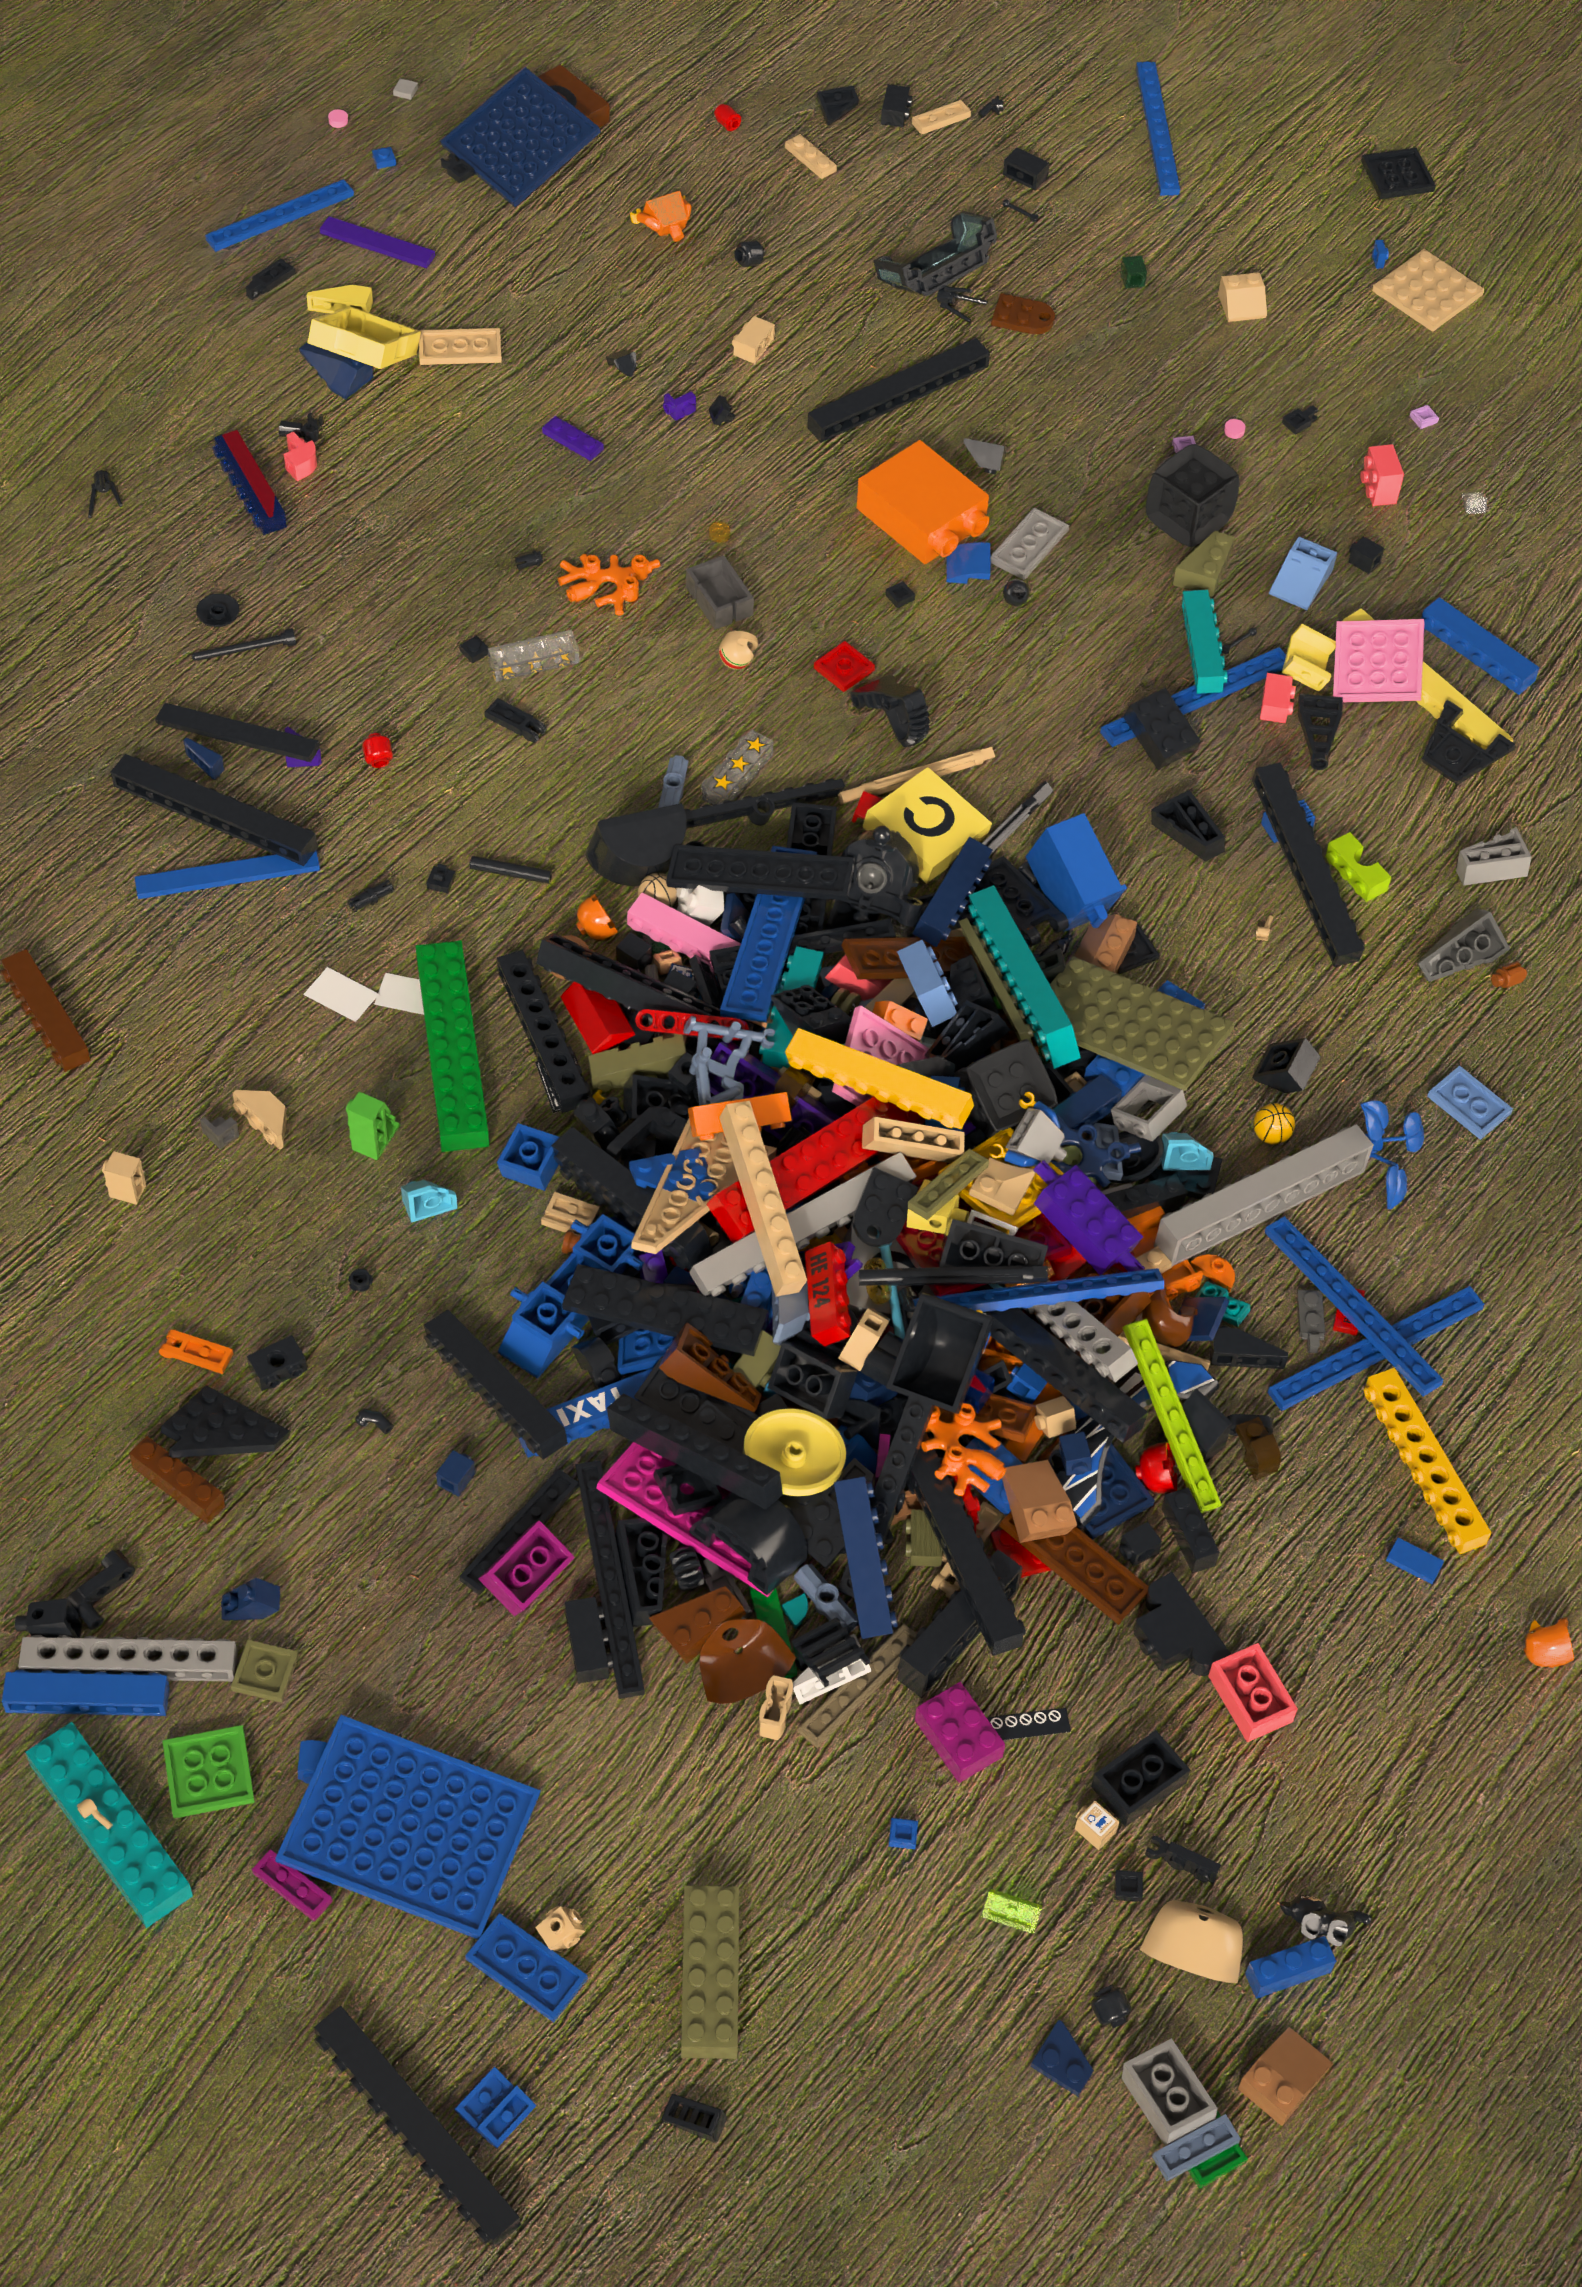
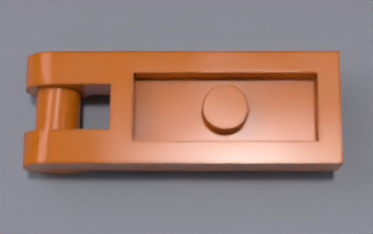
M169 1330L166 1336V1343L162 1344L159 1349V1354L165 1358H175L220 1374L224 1373L233 1356V1349L176 1330Z

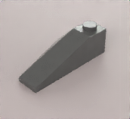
M1477 908L1447 932L1417 964L1425 979L1430 982L1452 975L1454 972L1464 969L1468 970L1483 963L1493 962L1510 950V947L1491 912Z

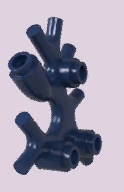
M1060 1115L1057 1117L1060 1123V1130L1064 1133V1139L1060 1147L1065 1145L1078 1147L1082 1153V1159L1077 1166L1087 1177L1096 1179L1102 1188L1110 1183L1103 1173V1167L1107 1163L1118 1164L1123 1159L1130 1158V1154L1141 1152L1139 1142L1129 1145L1127 1142H1114L1108 1148H1099L1095 1144L1097 1138L1095 1127L1087 1124L1083 1125L1079 1130H1073L1067 1126ZM1083 1133L1089 1134L1090 1139H1089V1140H1085V1139L1082 1137V1134H1083ZM1112 1151H1118L1119 1157H1114ZM1055 1160L1050 1161L1064 1174L1075 1166L1068 1165L1062 1161L1059 1163Z

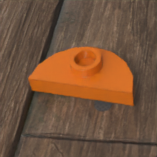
M1210 1254L1198 1256L1191 1261L1192 1268L1198 1272L1202 1271L1204 1276L1222 1288L1227 1289L1228 1292L1231 1291L1235 1282V1272L1228 1261L1217 1255Z

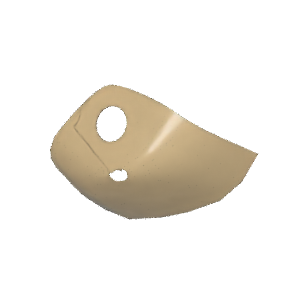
M1172 1900L1167 1902L1157 1914L1140 1950L1148 1956L1176 1968L1217 1981L1238 1983L1243 1934L1238 1921L1214 1909L1194 1903ZM1198 1908L1206 1909L1212 1912L1213 1914L1203 1912ZM1199 1915L1206 1916L1209 1919L1203 1921L1199 1918Z

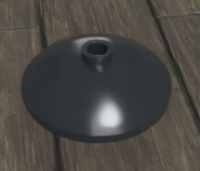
M1127 1131L1118 1133L1120 1143L1127 1142L1129 1145L1139 1142L1141 1152L1130 1154V1158L1121 1161L1123 1171L1121 1181H1109L1118 1184L1133 1183L1144 1179L1154 1172L1162 1162L1165 1154L1161 1138L1158 1136L1152 1142Z

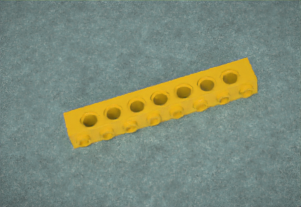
M1395 1367L1368 1377L1364 1388L1365 1397L1369 1402H1372L1376 1409L1378 1420L1384 1423L1391 1442H1395L1402 1461L1409 1466L1414 1482L1419 1484L1423 1490L1425 1501L1434 1509L1437 1522L1445 1528L1450 1544L1456 1547L1459 1554L1486 1545L1491 1535L1490 1529ZM1408 1438L1414 1439V1440H1416L1417 1442H1413V1441L1409 1440ZM1444 1500H1448L1453 1504H1448ZM1457 1521L1463 1522L1465 1525H1460Z

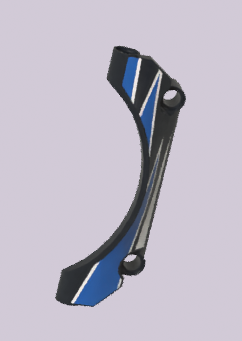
M1176 1360L1165 1362L1180 1401H1186L1196 1389L1207 1399L1219 1389L1218 1381L1202 1364ZM1137 1365L1119 1380L1113 1382L1116 1387L1144 1408L1152 1404ZM1089 1415L1076 1421L1075 1430L1063 1433L1060 1436L1080 1432L1085 1433L1091 1454L1092 1471L1081 1475H1066L1059 1450V1437L1037 1459V1462L1049 1461L1070 1499L1077 1522L1076 1527L1080 1530L1101 1509L1103 1466L1108 1449L1115 1437Z

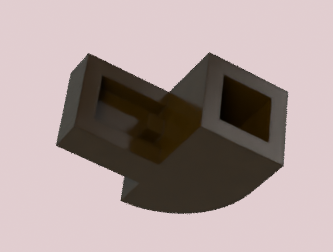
M790 1066L774 1087L776 1089L773 1094L787 1092L791 1113L799 1098L807 1095L817 1077L803 1068L799 1070Z
M1259 1417L1237 1425L1235 1431L1247 1450L1243 1460L1255 1481L1276 1473L1281 1464V1456L1273 1433L1268 1434Z

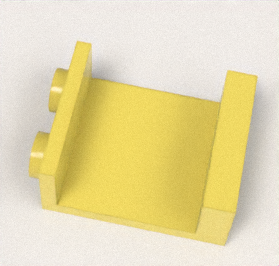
M1301 624L1290 637L1282 673L1319 692L1330 681L1331 673L1326 671L1329 655L1336 648V641Z

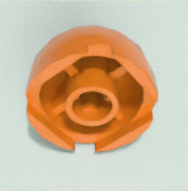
M593 894L580 904L577 910L579 922L576 923V926L582 935L587 934L594 940H605L618 933V930L615 928V924L603 905L599 903L598 897Z

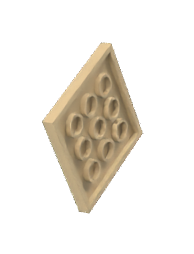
M1423 249L1374 284L1372 291L1433 332L1481 297L1484 293V288Z

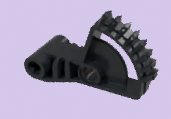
M886 675L851 691V701L857 709L867 706L868 708L883 709L895 736L903 747L914 746L926 738L930 720L928 718V706L921 689L896 683L895 676Z

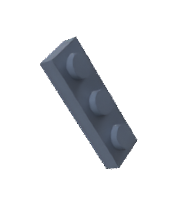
M1100 1123L1093 1125L1097 1130L1095 1144L1099 1148H1108L1112 1143L1119 1142L1118 1128L1116 1126ZM1113 1150L1112 1155L1119 1157L1118 1151ZM1122 1162L1118 1164L1107 1163L1103 1167V1173L1108 1180L1121 1181L1123 1175Z
M1225 2114L1154 2152L1152 2158L1165 2180L1169 2181L1238 2144L1241 2138Z

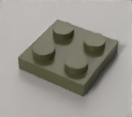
M247 1640L231 1684V1690L283 1703L299 1657L298 1651Z

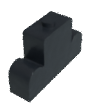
M1173 1572L1150 1584L1145 1599V1605L1150 1612L1139 1617L1134 1628V1635L1139 1641L1142 1652L1146 1656H1150L1160 1671H1165L1189 1658V1667L1194 1674L1198 1676L1209 1675L1212 1663L1231 1655L1230 1651Z

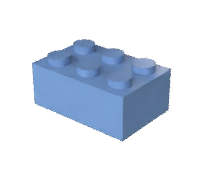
M920 940L897 951L932 1027L954 1017L957 1013L954 1006L958 1003L953 992H947L951 988L946 977H940L944 973L939 962L933 963V960L937 958L931 946L926 948L923 940Z

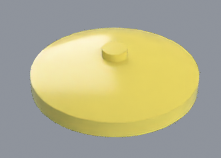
M779 1409L762 1415L751 1424L745 1435L743 1454L779 1471L783 1494L807 1496L828 1489L838 1480L844 1468L846 1448L840 1433L824 1418L805 1410Z

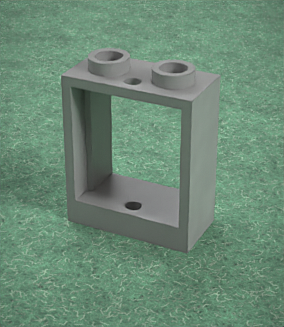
M1145 1075L1111 1109L1114 1124L1119 1130L1127 1131L1153 1142L1187 1107L1183 1090ZM1148 1100L1163 1105L1148 1121L1134 1116Z

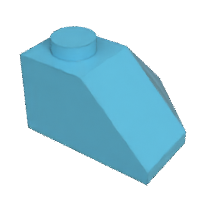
M1177 1132L1162 1135L1161 1140L1165 1152L1162 1160L1163 1171L1211 1169L1214 1157L1213 1152L1187 1133Z
M427 1180L413 1181L401 1186L402 1200L411 1223L457 1209L455 1191Z

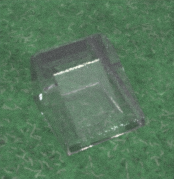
M1482 492L1463 493L1462 500L1465 512L1467 514L1486 513L1488 498Z

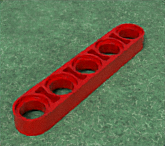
M644 1009L639 1011L635 1018L637 1027L641 1030L698 1036V1031H691L689 1034L683 1033L684 1025L690 1016L696 1017L697 1022L709 1024L716 1020L720 1026L730 1027L733 1022H739L742 1029L749 1030L744 1020L728 1017ZM649 1013L653 1018V1022L650 1026L645 1027L642 1023V1018L645 1014ZM668 1016H672L675 1019V1025L671 1029H667L664 1025V1021ZM708 1033L710 1038L723 1039L722 1035Z

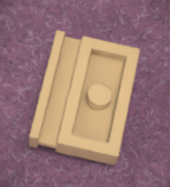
M554 1192L545 1210V1215L541 1219V1225L565 1233L567 1230H572L575 1234L580 1235L579 1232L571 1229L574 1220L577 1219L584 1225L589 1226L595 1223L600 1207Z

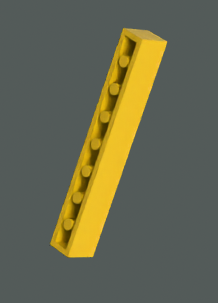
M800 1028L797 1029L785 1051L789 1064L796 1069L801 1070L803 1068L810 1071L816 1077L829 1078L840 1086L847 1085L860 1094L867 1093L873 1095L879 1101L884 1103L891 1102L904 1111L911 1110L917 1112L921 1117L940 1121L941 1124L948 1128L962 1129L974 1107L970 1093Z

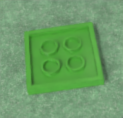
M243 1725L162 1740L174 1819L255 1803Z

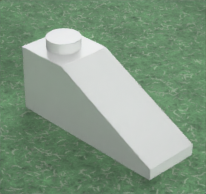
M855 1634L850 1635L855 1638L856 1644L861 1647ZM842 1640V1641H840V1642L834 1644L833 1646H831V1647L825 1649L824 1652L827 1651L828 1649H830V1648H832V1647H834V1646H836V1645H838V1644L844 1642L845 1640ZM853 1649L850 1650V1651H848V1652H846V1653H844V1654H842V1655H840V1656H838L837 1658H835V1659H833V1660H831V1661H829V1662H827V1663L821 1665L820 1667H818V1669L821 1668V1667H823V1666H825V1665H827V1664H829V1663H831V1662H833V1661H835L836 1659H838V1658H840V1657H842V1656H844V1655H846V1654L852 1652ZM860 1659L826 1677L829 1681V1686L824 1687L808 1667L793 1682V1690L799 1704H802L871 1672L869 1664L865 1665Z

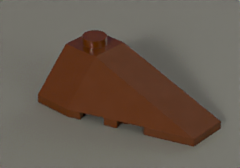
M686 1323L665 1352L659 1368L678 1383L754 1412L758 1407L761 1394L741 1373H735L727 1364L729 1360L724 1355L719 1357L710 1347L713 1343L704 1334L689 1323Z

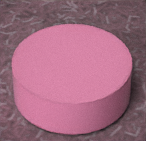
M333 110L328 115L329 124L335 128L344 127L348 123V115L343 110Z
M1230 419L1225 423L1224 433L1226 436L1238 439L1244 435L1245 424L1241 420Z

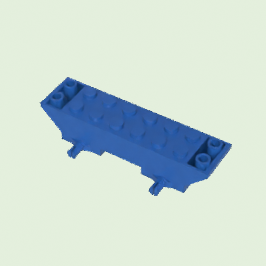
M602 1214L595 1223L589 1226L584 1225L577 1219L574 1220L571 1229L582 1235L580 1240L573 1246V1253L546 1283L542 1281L529 1294L521 1291L518 1287L511 1291L510 1296L519 1300L521 1305L512 1315L511 1325L498 1349V1354L538 1379L574 1337L580 1339L583 1336L584 1330L582 1327L589 1321V1317L562 1309V1303L577 1264L622 1274L630 1265L638 1271L644 1265V1261L636 1257V1255L644 1253V1251L632 1249V1240L637 1230L632 1231L628 1228L622 1218H608Z

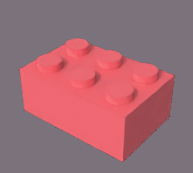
M1259 1643L1212 1663L1208 1677L1246 1742H1250L1293 1722L1298 1709Z

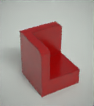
M863 791L851 822L856 823L858 817L865 820L867 811L883 799Z

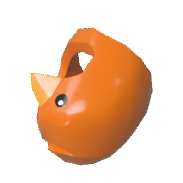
M1567 1617L1558 1619L1557 1624L1549 1627H1541L1534 1619L1526 1635L1524 1648L1525 1655L1531 1663L1542 1667H1557L1574 1660L1567 1628L1569 1623Z

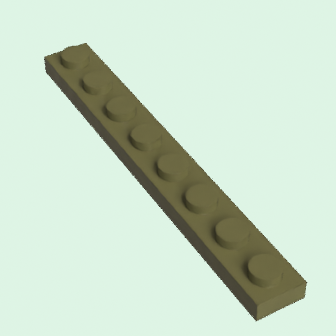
M967 918L959 921L963 937H965L1019 1042L1028 1039L1032 1044L1031 1037H1034L1033 1031L1029 1023L1024 1024L1026 1022L1021 1009H1016L1018 1008L1016 999L1013 994L1009 996L1010 989L1005 980L1001 981L1003 977L998 966L993 967L995 962L991 953L986 954L988 951L983 938L978 939L980 934L976 925L971 926Z

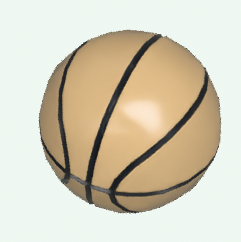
M652 873L641 881L638 887V897L641 893H644L672 907L677 900V888L667 887L666 874Z

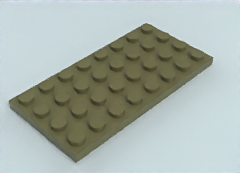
M1074 956L1065 965L1066 968L1063 973H1059L1050 984L1072 1023L1077 1046L1184 1091L1188 1089L1234 1030L1233 1021Z

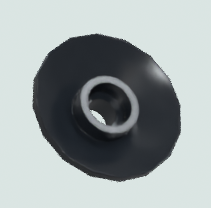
M222 593L211 594L199 601L196 607V614L198 619L207 626L223 627L237 619L239 604L230 595Z

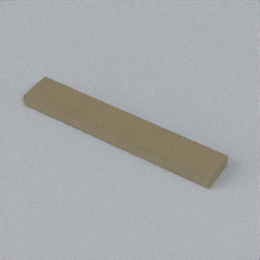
M905 1624L898 1628L869 1657L871 1672L841 1685L798 1728V1732L818 1749L898 1669L900 1652L907 1644L911 1646L917 1640L915 1639L917 1634Z

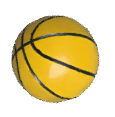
M1270 1103L1257 1111L1253 1120V1127L1258 1138L1264 1143L1277 1145L1287 1141L1292 1136L1295 1129V1119L1292 1112L1286 1106L1279 1103Z

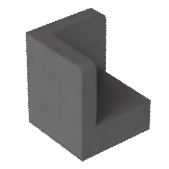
M205 1117L200 1119L202 1132L220 1150L239 1137L237 1122L231 1117L226 1121L219 1117L212 1123Z

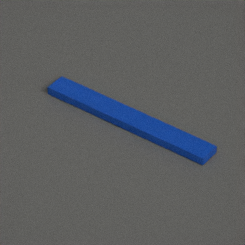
M344 179L208 233L205 235L206 241L215 252L350 198L354 196V190Z
M315 851L304 866L276 854L136 876L134 878L138 899L315 872L320 871L317 851Z

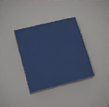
M734 893L727 894L720 931L723 935L742 943V938L730 926V923L737 916L741 915L748 924L751 913Z
M1226 1297L1184 1298L1178 1315L1181 1316L1180 1310L1183 1306L1198 1309L1197 1315H1194L1192 1332L1187 1341H1213L1229 1304Z

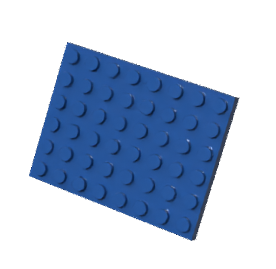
M340 1715L277 1853L275 1862L479 1939L494 1908L541 1790Z

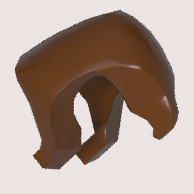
M1164 1287V1289L1156 1290L1150 1297L1151 1303L1143 1310L1142 1320H1148L1157 1343L1174 1348L1181 1346L1189 1339L1192 1332L1194 1315H1197L1198 1309L1183 1306L1180 1310L1181 1316L1174 1312L1175 1309L1171 1307L1168 1300L1167 1289Z

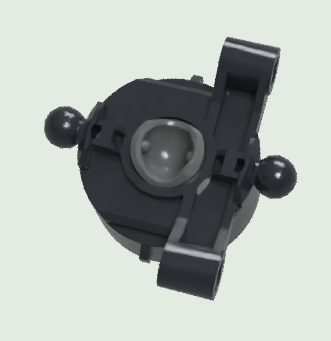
M878 826L874 830L860 834L847 846L841 857H854L855 859L848 901L841 900L850 903L851 907L858 910L853 916L854 925L870 922L869 914L882 913L891 916L905 926H917L923 903L916 898L907 896L919 884L917 881L919 862L913 847L898 831L896 833L894 830L890 831L886 826Z

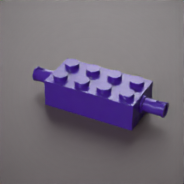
M1045 1160L1033 1169L1048 1185L1038 1196L1034 1205L1099 1275H1102L1119 1262L1128 1272L1145 1270V1267L1130 1253L1143 1236L1077 1165L1063 1175H1058Z

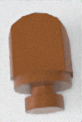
M1515 961L1497 969L1496 973L1491 976V982L1495 987L1509 988L1522 983L1527 976V971L1518 961Z

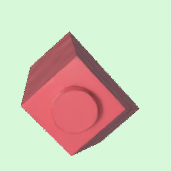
M846 954L825 976L829 982L849 990L850 994L852 992L859 994L863 1001L875 998L892 982L891 979L857 980Z

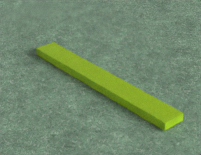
M1144 1319L1122 1327L1138 1362L1137 1366L1186 1488L1189 1487L1201 1514L1221 1507V1501L1148 1320Z

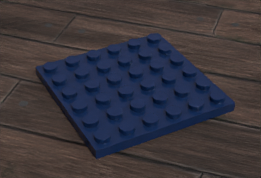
M525 67L440 142L458 160L462 159L474 168V173L511 205L516 207L601 131L594 122Z

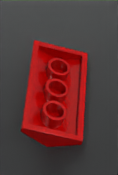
M575 981L560 996L592 1054L603 1052L635 1035L616 1000L607 999L601 993L587 990L583 985Z

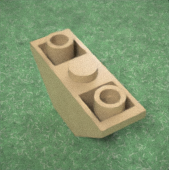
M235 1090L232 1092L234 1099L233 1107L239 1115L243 1114L255 1130L259 1129L269 1144H274L281 1150L284 1147L287 1125L285 1105L270 1091Z
M868 1307L838 1359L861 1371L866 1358L875 1347L890 1318Z

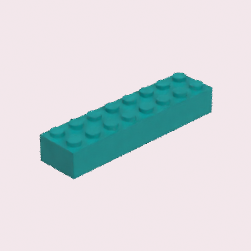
M72 1722L25 1752L34 1772L146 1928L193 1897L189 1882ZM85 1799H91L100 1814L113 1824L112 1827L108 1830L92 1814L84 1819L78 1811L77 1805Z

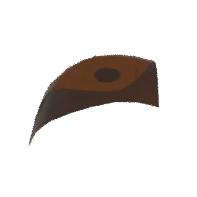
M737 1619L723 1622L709 1636L700 1652V1671L707 1701L718 1704L735 1703L765 1690L768 1681L773 1675L784 1677L795 1661V1655L780 1635L766 1622L757 1619ZM729 1628H736L738 1630V1635L734 1639H723L722 1636L725 1630ZM742 1647L743 1652L741 1654L734 1652L737 1648Z

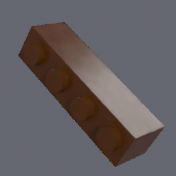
M148 1436L129 1453L132 1467L205 1523L209 1524L226 1507L222 1491L179 1459L169 1457V1452Z

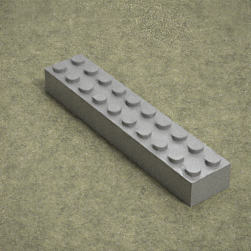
M1357 1124L1350 1128L1345 1127L1331 1137L1322 1138L1311 1147L1306 1146L1292 1156L1287 1155L1274 1165H1266L1253 1175L1248 1174L1234 1184L1225 1185L1214 1194L1209 1193L1193 1204H1186L1175 1213H1167L1160 1220L1154 1247L1158 1246L1172 1262V1266L1179 1264L1364 1173L1374 1144Z

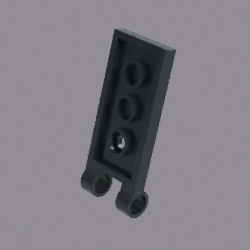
M1004 856L992 861L986 872L982 870L981 872L985 873L979 885H973L977 891L995 886L1029 948L1041 942L1040 933L1034 926L1048 920L1051 928L1056 933L1069 927L1065 914L1060 912Z

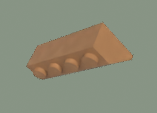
M1114 914L1107 916L1099 928H1093L1090 924L1074 957L1117 974L1135 938L1137 922Z

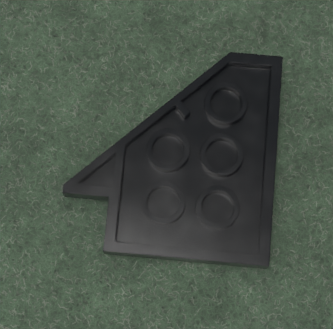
M208 1385L202 1388L161 1426V1433L177 1442L169 1450V1457L171 1458L274 1452L289 1438L290 1430Z

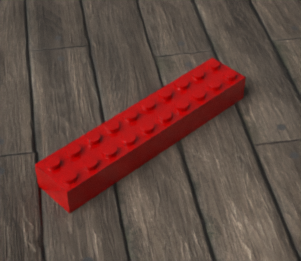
M874 1096L769 1161L785 1212H788L881 1153V1151L862 1148L863 1125L874 1117L923 1125L925 1118L921 1117L917 1112L911 1110L904 1111L891 1102H881ZM739 1180L717 1193L706 1204L732 1243L755 1232Z

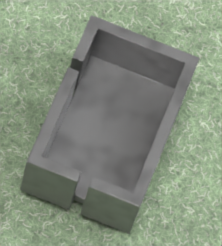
M724 555L686 569V588L694 600L696 599V603L715 630L732 624L733 619L737 622L753 616L754 597Z

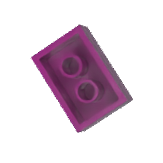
M538 1520L478 1579L513 1616H516L523 1612L575 1557Z
M961 1682L916 1707L914 1721L958 1783L1003 1758L1004 1741Z

